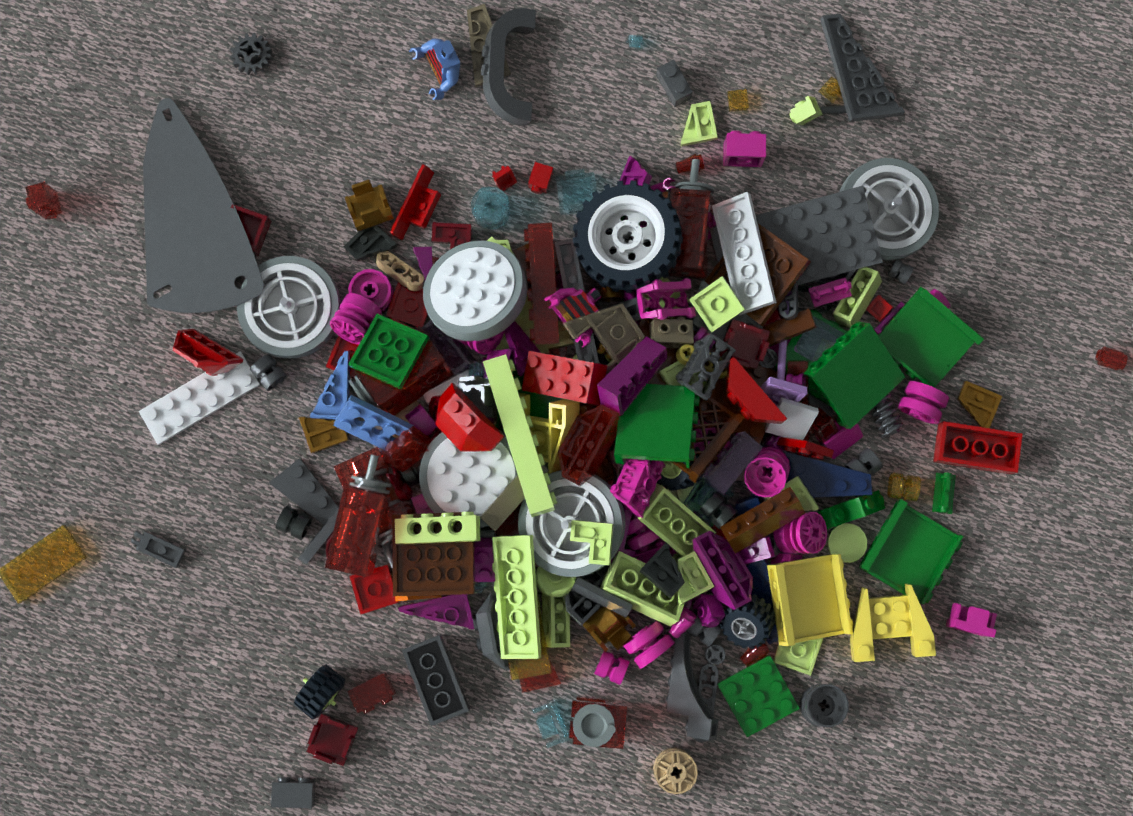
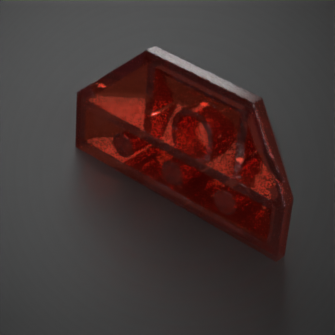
M599 405L576 417L558 450L563 478L578 486H582L597 473L616 437L619 420L618 412Z

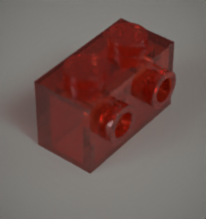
M42 182L25 187L28 196L26 204L36 214L49 220L56 218L57 214L62 213L57 191L48 184Z
M412 426L386 445L385 461L401 472H404L420 460L424 453L428 451L427 447L431 443V438Z
M386 672L347 691L357 713L363 711L364 715L374 710L375 704L381 702L384 705L392 701V696L396 694Z

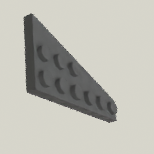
M841 14L822 16L820 21L849 122L902 116L905 111L902 106H898L894 100L896 97L884 85V79L871 59L867 58L863 53L861 44L857 43L853 38L852 31Z

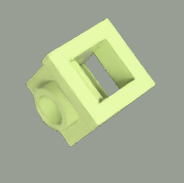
M805 97L806 101L798 102L795 104V108L790 110L789 115L794 123L804 125L823 115L815 97Z

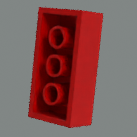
M529 351L522 390L600 405L597 384L606 376L608 365Z
M943 421L938 424L933 462L1012 475L1018 473L1023 434Z

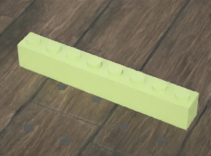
M505 354L483 361L530 515L535 517L554 511V504H557L554 492L550 493L548 485L551 484L548 472L544 473L542 469L545 462L542 453H537L536 447L539 446L536 434H531L530 428L533 427L530 415L526 416L524 411L527 408L524 396L520 397L518 392L521 389L519 379H514L512 371H516L513 360H508Z

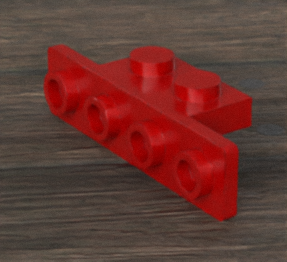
M422 164L390 231L399 240H403L410 224L426 228L441 196L438 191L428 188L434 172L424 164Z

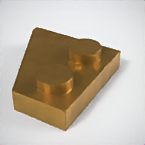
M964 381L957 400L981 427L990 428L1002 396Z
M299 417L312 454L349 441L346 431L333 426L335 420Z

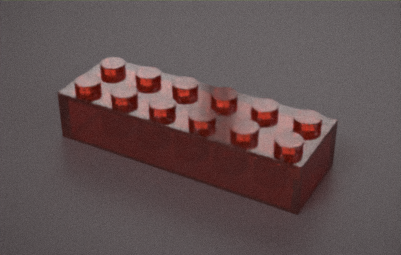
M552 223L528 224L527 229H524V242L528 241V249H525V261H529L530 269H526V279L531 282V289H527L528 301H532V309H528L529 321H533V328L530 329V340L534 341L535 345L559 343L558 315L552 308L549 309L551 301L544 300L556 292Z

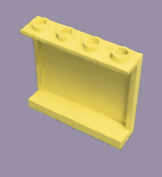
M829 554L767 565L779 645L793 646L799 642L840 634H853V621L850 618V602L846 593L847 582L843 574L844 563L841 554Z

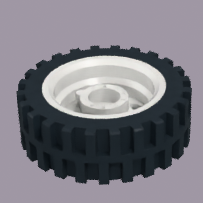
M623 180L617 181V186L610 188V185L607 184L604 186L605 190L598 193L597 190L593 192V199L590 202L584 201L582 204L584 209L582 212L578 211L576 215L577 224L573 225L575 252L589 276L593 280H597L604 288L608 286L612 291L619 292V290H625L626 293H632V290L651 284L656 279H661L662 277L666 279L669 276L668 271L671 268L674 269L677 264L676 259L681 255V243H683L678 214L668 197L664 198L660 190H652L651 186L647 183L640 186L637 181L633 180L628 185H624ZM628 216V220L621 221V217ZM641 221L647 222V226L644 228L640 227ZM609 228L613 229L611 235L606 234V230ZM632 236L633 241L629 240V242L626 243L625 239H629V237ZM650 241L651 245L649 247L643 245V243ZM612 249H617V252L615 254H610L609 251ZM630 253H634L636 255V258L634 260L628 259Z

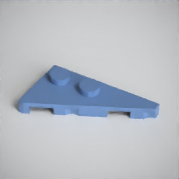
M344 351L343 355L340 356L333 374L329 377L323 393L318 398L317 405L310 414V418L336 419L349 399L350 366L348 364L350 362V351Z

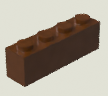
M789 487L720 528L736 554L804 515L805 511L792 488Z

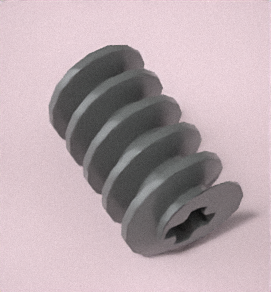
M887 394L872 408L875 409L871 414L872 417H879L875 424H882L878 431H885L881 438H886L902 431L899 429L903 426V423H896L900 416H893L897 409L889 408L893 401H886L890 394Z

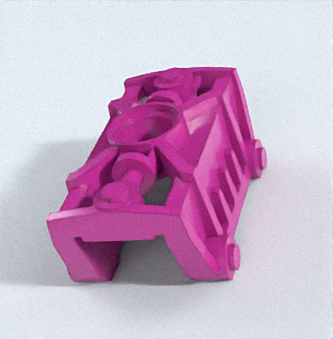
M685 278L678 282H662V280L656 279L651 284L637 289V303L641 319L658 318L665 320L672 316L694 318L696 316L695 308H688L687 295L685 291L692 288L691 280ZM680 292V297L676 299L670 298L673 293ZM642 294H648L652 299L648 301L643 298ZM660 298L665 302L664 308L659 304ZM646 308H654L653 311L645 313Z
M626 459L616 484L612 485L610 492L617 500L624 504L629 512L643 518L646 506H649L650 497L656 488L657 481L661 479L660 474L666 465L663 461L651 460L650 463V460Z

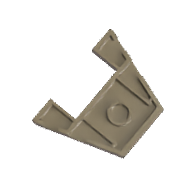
M618 304L563 323L573 339H576L587 329H592L612 358V361L607 364L606 375L645 337L623 304Z

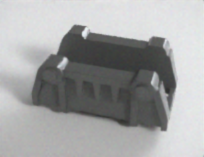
M708 334L694 343V351L683 370L675 376L678 383L704 400H708L711 397L712 390L715 388L714 385L724 368L728 367L729 359L736 351L713 334ZM714 340L716 341V351L710 354L709 346ZM728 349L721 357L719 356L720 352ZM706 361L713 363L714 369L712 372L705 370L704 365ZM700 372L698 375L699 381L689 385L688 382L692 375Z

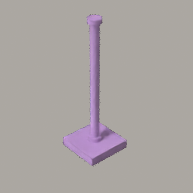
M789 291L786 296H790L792 292ZM786 301L788 308H787V310H785V312H786L787 315H788V314H789V301ZM787 340L779 343L777 378L769 377L760 387L776 406L781 397L799 402L807 394V387L785 381Z

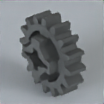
M245 33V38L238 36L240 41H233L235 48H230V51L233 53L230 58L234 61V66L238 67L241 73L245 70L247 75H250L251 71L257 75V70L259 69L264 72L263 66L269 67L270 65L267 60H272L270 55L272 49L269 47L268 41H264L262 35L257 38L256 33H253L252 37H249L248 33ZM258 45H260L263 48V51H261V49H258ZM239 57L244 58L245 64L240 61Z

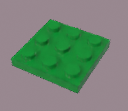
M376 314L348 365L353 369L402 389L426 346L429 336L380 314Z
M770 654L717 683L746 737L800 709Z

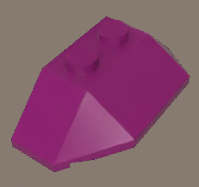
M710 530L694 538L693 549L714 585L710 589L714 597L733 610L750 602L752 599L753 577L739 553L735 554L727 539L714 534Z

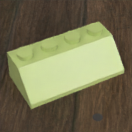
M657 483L650 497L649 506H646L643 518L638 517V520L682 557L694 552V538L709 530L714 532V534L716 533L666 488Z
M618 551L603 578L600 588L632 604L631 609L667 626H672L678 622L685 604L679 605L678 591L670 599L640 573V570L646 563Z

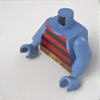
M434 38L422 44V47L411 48L409 52H416V56L412 59H420L426 53V57L440 84V88H431L429 94H435L432 100H442L444 92H447L459 80L460 60L449 40L443 41L442 39Z

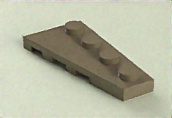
M485 4L467 10L475 88L483 85L481 68L484 64V57H482V49L485 45L487 33L492 26ZM506 59L504 63V77L511 75Z

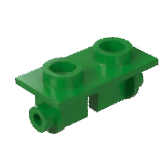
M936 473L932 512L952 514L956 475H952V473Z

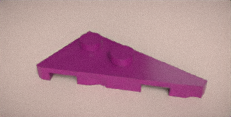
M514 321L505 329L504 334L509 349L512 350L511 355L518 375L521 377L525 374L529 351L541 352L516 321Z
M467 594L442 596V598H433L398 607L400 612L408 615L420 616L433 621L474 629L473 616Z

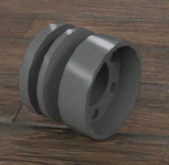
M815 684L803 692L800 699V711L807 722L812 725L834 727L846 718L849 711V702L846 694L839 687L832 684ZM823 701V704H826V708L821 709L818 703Z

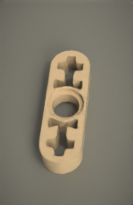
M389 251L377 254L376 265L379 269L411 291L422 289L424 277L421 273ZM400 268L403 269L405 272L397 273L395 272V270Z

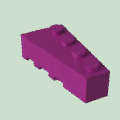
M647 336L639 342L597 384L601 406L621 417L666 361V347Z

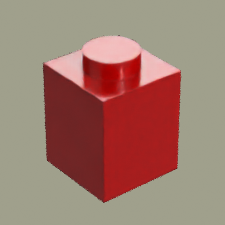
M538 162L534 163L528 181V188H531L533 193H547L554 172L553 167Z

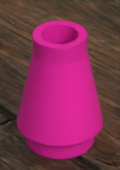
M684 607L679 621L672 625L669 633L673 637L679 638L695 623L696 615Z

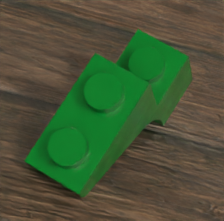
M877 490L872 492V495L860 496L819 510L817 513L825 520L827 529L868 516L886 507L883 496Z

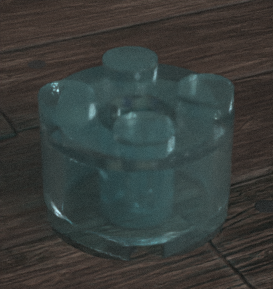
M482 187L475 193L471 201V211L476 223L484 229L494 230L503 226L510 217V203L508 196L502 190L496 187ZM491 205L494 206V209L488 211L487 207L490 208Z

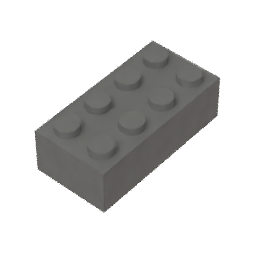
M441 634L402 650L431 726L470 710Z

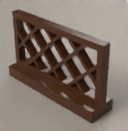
M701 397L699 407H695V410L698 408L696 412H698L700 424L694 425L693 429H702L703 437L696 438V442H704V451H695L694 461L690 468H686L683 462L670 461L690 475L689 479L696 483L740 428L745 418L740 413L735 415L712 397L705 400L711 405L712 410H701V403L704 401ZM717 414H724L729 417V420L718 423ZM703 415H713L714 423L704 424ZM705 428H716L717 435L707 437Z

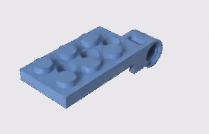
M353 395L350 396L333 425L406 461H412V457L416 456L424 446L421 437L412 433L414 425ZM361 417L365 421H359L356 418ZM375 426L382 427V430L376 429ZM396 434L401 438H394L392 435Z

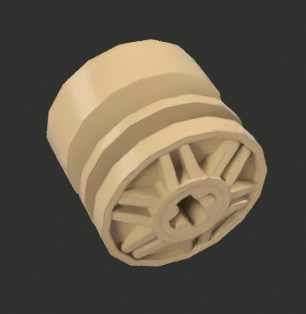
M676 747L665 749L656 757L653 766L654 776L659 786L668 793H685L696 783L698 775L697 765L691 755L683 749ZM673 767L681 769V771L678 772L679 776L675 777L674 774H671V772H673Z

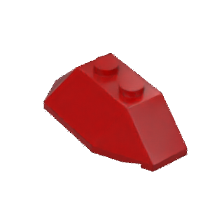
M195 329L178 330L172 351L193 363L195 367L206 371V374L210 376L227 373L243 363V358Z
M734 357L731 358L727 367L726 392L728 393V399L733 404L737 403L741 408V414L747 420L751 419L752 422L782 424L787 420L786 416Z
M451 383L439 397L435 425L461 452L492 451L505 437L454 383Z

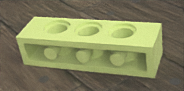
M461 512V516H454V513H441V517H433V514H421V518H413L412 514L401 515V519H395V544L480 541V516L474 515V512ZM460 521L462 529L456 533L453 526L456 522ZM440 522L442 530L436 534L433 527L436 523ZM419 523L422 530L419 534H415L413 528Z
M542 592L543 647H570V614L566 610L564 596L551 597Z

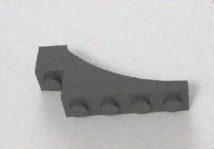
M684 632L679 638H673L675 642L673 644L674 655L671 657L672 671L668 679V686L670 688L669 695L665 701L667 712L689 716L685 725L687 737L716 740L719 719L713 717L698 690L691 663V635L688 632Z

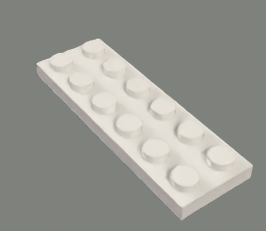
M745 192L712 205L730 286L746 309L738 315H743L776 303L750 193Z
M241 351L236 353V355L243 358V363L229 372L221 373L217 376H210L204 372L139 411L157 445L164 443L260 386L258 379L250 371V366Z

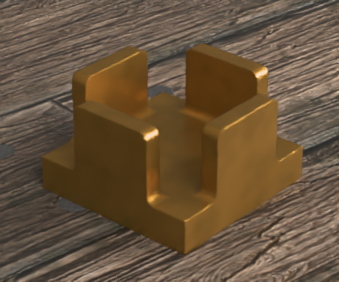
M365 180L351 186L354 195L346 196L345 200L357 232L394 219L381 184L377 187H372L370 180Z
M604 606L583 624L585 629L605 652L608 651V648L605 646L607 642H611L616 650L622 648L623 645L632 639V636L625 627L628 624L633 629L636 627L628 615L625 618Z

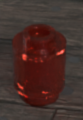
M1104 346L1097 351L1095 360L1098 361L1097 364L1113 370H1123L1128 356L1122 351Z

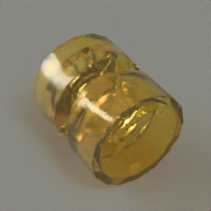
M892 472L888 481V498L900 499L903 497L905 500L916 502L921 489L920 476L908 475L904 477L901 473Z

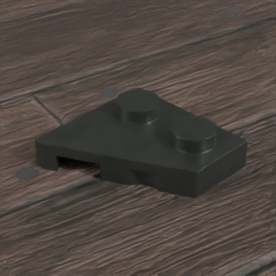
M375 225L359 231L344 246V249L359 262L380 252L394 249L398 245Z
M665 543L642 567L640 573L671 599L685 581L678 571L675 559L671 556L669 545Z

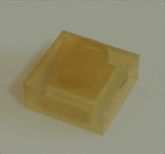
M831 76L819 90V93L832 104L841 96L838 81Z
M747 89L727 91L729 112L748 110Z

